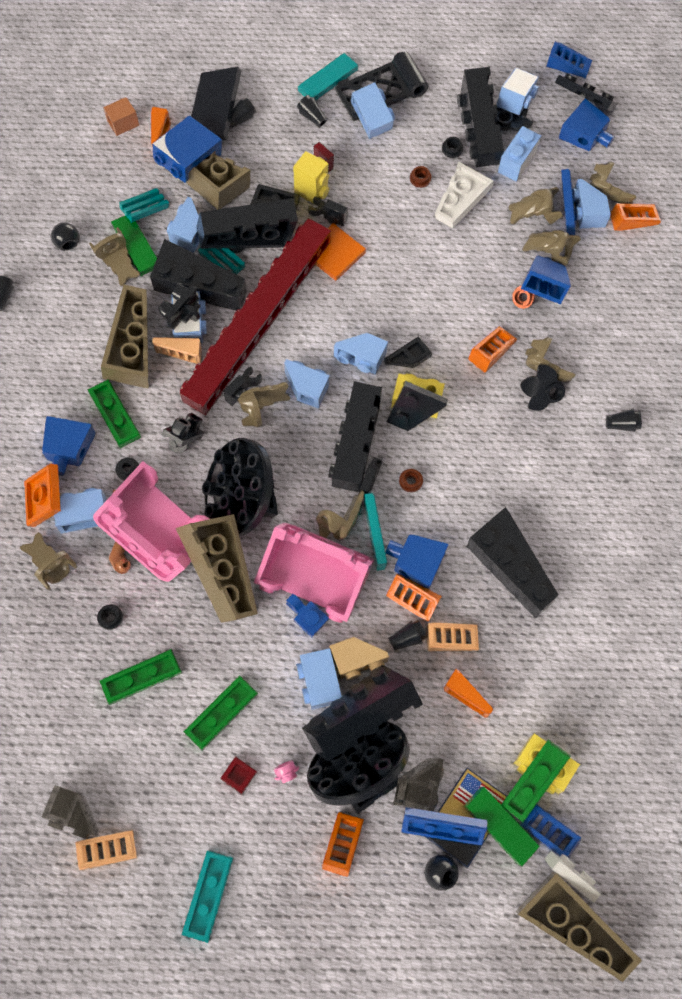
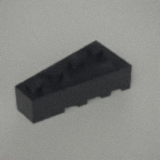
M490 67L464 69L461 92L457 95L458 107H462L461 121L463 125L466 124L467 128L465 130V138L471 145L469 148L470 159H474L476 167L500 165L501 156L504 153L500 124L497 125V106L493 105V84L488 85L489 76L491 75Z
M293 198L200 212L196 225L200 248H284L287 241H290L298 218Z
M164 239L150 275L154 291L172 295L173 290L178 284L187 288L192 284L200 292L201 300H205L206 304L235 311L242 308L247 293L245 278Z
M356 381L353 383L350 400L347 399L344 413H346L345 421H341L339 434L342 435L341 440L336 442L334 456H337L335 464L331 463L328 478H332V487L355 492L360 491L380 410L382 387Z
M506 507L470 537L466 547L534 618L538 617L558 597L559 594Z
M381 665L373 669L361 682L353 685L342 697L333 701L322 713L313 717L302 730L314 751L325 760L330 761L357 745L358 738L361 736H372L380 731L379 725L391 718L395 722L403 717L402 712L411 706L416 709L423 705L412 680Z

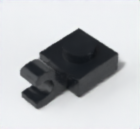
M319 197L313 198V204L318 207L309 206L308 213L310 215H324V219H327L331 224H339L344 227L348 219V207L329 199L324 202Z
M248 367L242 376L238 375L223 391L225 401L231 406L238 401L242 393L248 390L249 386H257L261 383V374L257 375L256 378L249 377L253 373L252 367Z

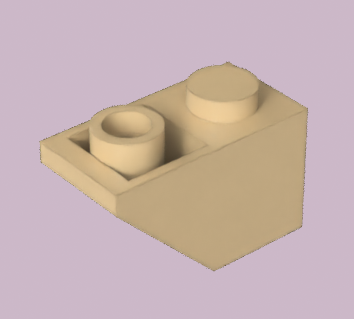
M355 637L329 646L339 678L343 679L346 677L347 681L361 676L360 672L370 669L372 671L381 665L385 666L384 663L388 662L389 658L386 651Z

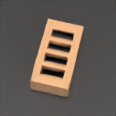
M153 338L156 353L196 364L201 362L202 347L199 338Z
M454 623L427 624L428 652L479 650L477 625ZM446 631L451 632V643L446 642ZM456 631H460L461 644L456 643ZM466 631L471 633V644H466ZM436 632H441V643L436 640Z
M133 830L75 842L79 870H88L137 858ZM125 838L127 850L125 855H122L120 839ZM110 841H114L115 857H111ZM102 843L104 859L100 860L97 844ZM91 846V862H88L86 847Z

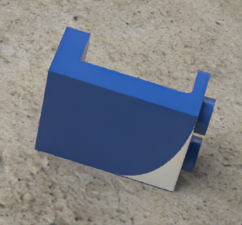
M190 115L152 143L153 159L155 162L166 168L175 178H179L184 183L189 180V171L214 151L215 155L219 157L222 155V139Z

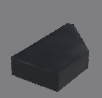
M418 336L384 358V362L388 365L415 368L430 358L432 352Z
M374 457L368 466L360 487V491H364V494H370L383 462L379 458Z

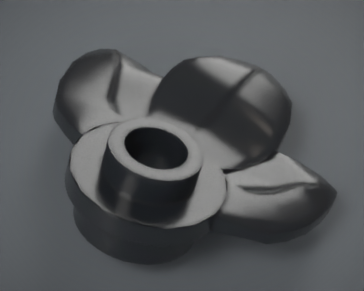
M497 107V125L500 124V130L513 129L519 131L522 126L529 129L533 125V122L526 118L528 109L524 108L521 114L517 115Z
M539 364L537 375L527 377L520 383L522 391L531 397L528 409L534 411L543 410L550 403L561 401L565 395L563 383L557 380L556 371L548 365ZM553 387H555V392L553 394H550V390Z

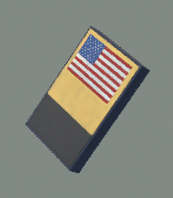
M466 768L438 812L474 818L463 806L480 787H485L500 804L503 803L507 795L469 768ZM487 831L484 837L483 844L489 836V833ZM425 837L466 868L470 866L482 845Z

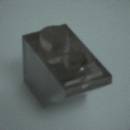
M426 759L399 777L393 805L434 812L439 799L437 794L439 783L444 774V759Z
M54 785L42 814V818L49 820L47 825L62 831L64 826L74 829L73 835L88 839L90 835L98 836L99 829L86 797Z

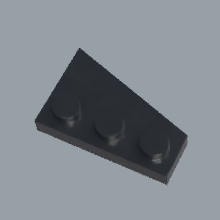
M568 73L565 76L558 75L555 81L556 84L575 94L584 96V98L595 104L602 105V108L614 111L618 104L613 101L614 96L604 91L600 95L594 92L596 87L586 82L582 86L576 83V77Z

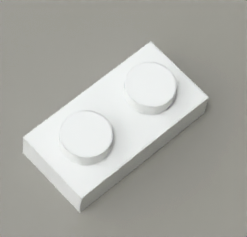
M551 851L547 855L545 861L552 870L593 903L598 899L601 894L594 887L596 881L585 871H582L581 874L573 869L576 865L564 854L559 857Z

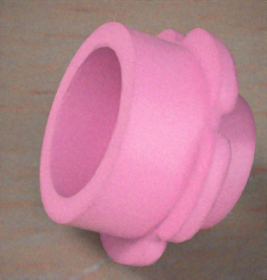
M293 760L282 763L274 768L275 780L281 779L282 783L291 781L297 777L296 771L299 770V766L296 767Z

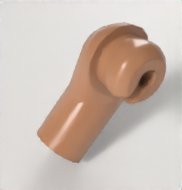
M115 541L109 561L116 572L125 574L130 570L131 563L124 555L125 549Z

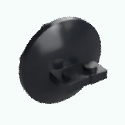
M236 438L229 441L215 452L207 479L202 485V493L205 495V516L214 519L234 514L239 537L255 529L263 517L273 518L278 515L272 465L268 453L260 443L247 438ZM208 496H213L214 504L207 502Z
M386 721L379 725L380 731L372 736H361L358 738L357 745L330 761L325 760L316 753L307 772V782L314 796L321 802L330 805H351L358 815L375 803V800L401 784L398 776L406 766L410 755L409 741L403 730L399 726Z

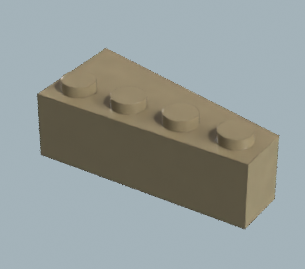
M214 151L189 171V180L186 183L216 209H221L250 188L251 170L246 167L240 168L236 166L235 161L229 158L223 159L215 155Z
M123 284L101 364L102 379L149 389L146 289Z
M234 514L175 528L220 622L234 621L258 614Z
M554 871L516 910L519 916L622 982L642 962L625 942Z

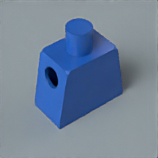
M584 99L563 123L559 139L584 150L591 151L597 142L608 148L615 136L606 132L610 122L609 117L587 99Z
M536 255L522 283L521 289L561 305L571 287V283L564 265L554 262L549 257Z
M50 416L46 417L42 453L48 461L58 465L59 476L65 475L67 465L81 466L96 434L92 424Z
M411 534L404 545L390 540L385 553L398 559L394 569L396 573L430 589L449 544Z

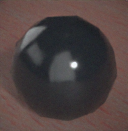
M61 222L55 225L50 235L52 243L57 249L62 251L75 248L80 239L76 227L68 222Z
M438 854L430 858L425 865V880L431 888L438 891H446L453 888L459 876L458 865L451 857Z

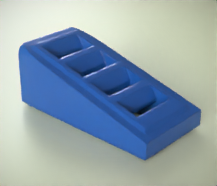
M555 41L546 67L586 78L592 60ZM580 64H584L583 69L579 67Z
M537 804L520 825L559 857L564 854L570 858L581 842L579 835ZM541 815L544 817L536 829L532 828L531 826L534 821ZM550 822L552 826L543 836L540 833L547 823ZM557 829H559L561 831V834L558 836L556 841L552 843L549 840L557 831ZM566 837H569L571 840L564 850H561L559 846Z

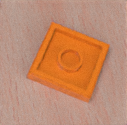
M332 223L328 227L331 230V243L315 265L337 281L366 253V248Z
M50 463L24 481L27 526L36 527L61 511L58 465Z

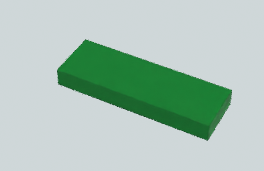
M125 215L111 221L115 232L117 233L116 228L118 227L124 235L129 257L140 276L152 272L157 257L137 222L131 223Z
M109 379L87 389L120 449L141 438L140 433Z
M170 649L99 680L108 704L112 705L180 675L182 672L173 650Z
M239 675L183 732L203 751L243 711L258 693Z
M548 739L501 805L520 821L524 822L571 755Z
M480 787L463 806L474 818L487 820L486 831L518 866L523 867L540 847L485 787Z

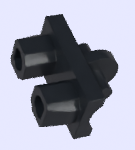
M178 284L172 292L173 298L177 300L176 303L173 305L165 300L158 307L159 313L167 320L168 327L173 330L181 321L186 324L190 319L195 322L200 319V314L197 312L201 307L198 303L200 299L196 294L197 288L192 284L189 288Z
M189 413L185 419L181 417L176 418L172 426L163 429L161 435L170 437L169 446L174 452L182 453L189 448L190 443L203 437L204 432L199 429L203 419L194 413Z

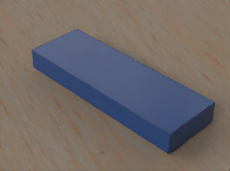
M562 169L561 185L565 227L569 235H575L576 224L571 173L569 169Z
M405 807L401 832L483 845L487 830V820Z

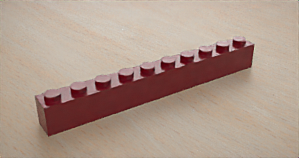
M307 218L304 224L298 226L295 236L291 241H287L280 257H276L273 260L269 272L266 275H262L255 291H251L248 294L244 306L234 313L233 321L228 327L225 326L219 340L216 344H212L209 347L205 359L195 366L191 378L182 384L180 396L183 403L205 416L208 414L331 243L330 229L310 218Z

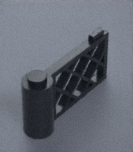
M404 51L398 52L390 63L349 80L347 78L338 82L335 91L351 119L356 121L359 118L352 109L351 96L344 95L342 91L347 89L357 91L364 87L362 84L365 81L375 82L376 85L378 83L388 85L386 92H384L385 103L388 107L408 97L417 98L424 95L429 85L410 53ZM390 71L392 74L391 80L380 78L385 72ZM392 87L400 88L402 92L392 94L390 90Z

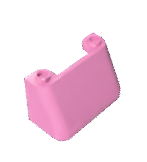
M142 461L94 513L93 518L103 531L157 578L168 582L186 569L191 562L175 528L209 520L210 518L205 515H195L190 518L155 487V484L158 482L157 472L153 467Z
M282 523L275 526L254 583L260 585L259 588L267 593L284 590L305 600L312 601L326 608V612L329 614L328 617L331 620L342 623L349 620L372 568L374 559L295 525Z

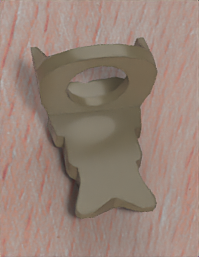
M614 162L596 164L594 171L597 173L591 175L590 185L605 194L610 200L617 203L633 204V200L637 197L636 195L624 192L606 182Z
M559 188L539 189L531 193L530 196L522 198L521 201L510 204L508 207L512 212L511 224L513 225L524 217L529 218L533 215H544L549 224L555 223L563 216L561 211L555 212L553 198L559 191Z
M117 227L116 234L106 237L95 246L91 242L89 244L95 255L102 259L108 267H111L113 273L118 276L120 286H123L130 278H137L140 274L132 267V261L128 257L129 253L126 248V239Z
M562 230L531 233L522 250L523 252L529 250L544 251L551 254L554 262L565 266L569 263L574 245L581 238L576 235H569ZM565 247V255L564 257L560 256V253L563 251Z
M546 337L533 340L530 345L533 348H528L525 353L528 356L526 365L536 371L539 364L548 365L556 371L557 380L560 382H571L576 374L561 369L559 366L544 359L552 338Z
M283 382L272 386L251 388L242 393L238 402L242 410L249 414L248 417L241 420L243 426L261 427L262 418L260 410L263 407L273 405L274 402L290 400L289 394L286 393L289 387L288 383Z
M361 490L358 495L353 497L344 518L330 510L320 511L316 517L319 526V536L327 538L330 533H333L335 539H345L356 524L362 507L364 491Z
M40 532L35 534L32 543L20 546L23 552L32 557V562L38 567L34 575L48 590L51 588L47 582L56 584L69 574V564L75 569L77 568V564L65 550L56 553L51 546H47Z

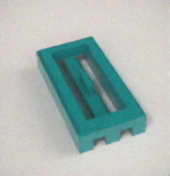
M155 188L119 202V208L132 223L169 208V202L164 200V195L159 194V189Z
M216 248L198 249V254L201 257L226 269L207 252L213 253L234 274H238L246 267L245 262L228 248H218L223 254Z

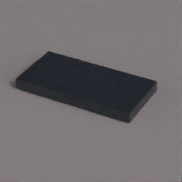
M238 66L201 73L191 117L221 138L222 141L227 140L240 81L241 70Z

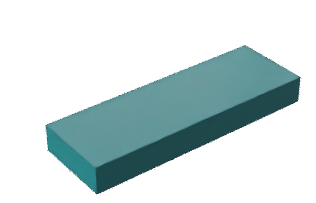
M343 53L298 85V91L304 97L309 95L318 100L337 86L338 82L358 71V64Z
M373 493L364 494V507L376 571L385 570L387 566V558L375 495Z
M207 850L181 935L209 943L234 858Z

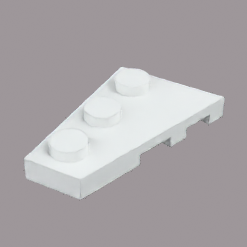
M458 162L456 172L451 177L447 192L444 193L435 212L436 219L454 228L493 188V180Z

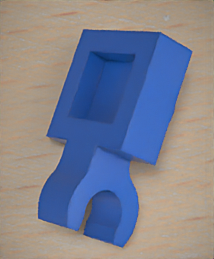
M292 594L286 600V605L297 614L293 621L311 638L329 620V617L312 601L305 606L295 594Z

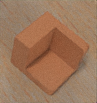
M126 97L103 107L107 122L116 136L139 126L137 113Z

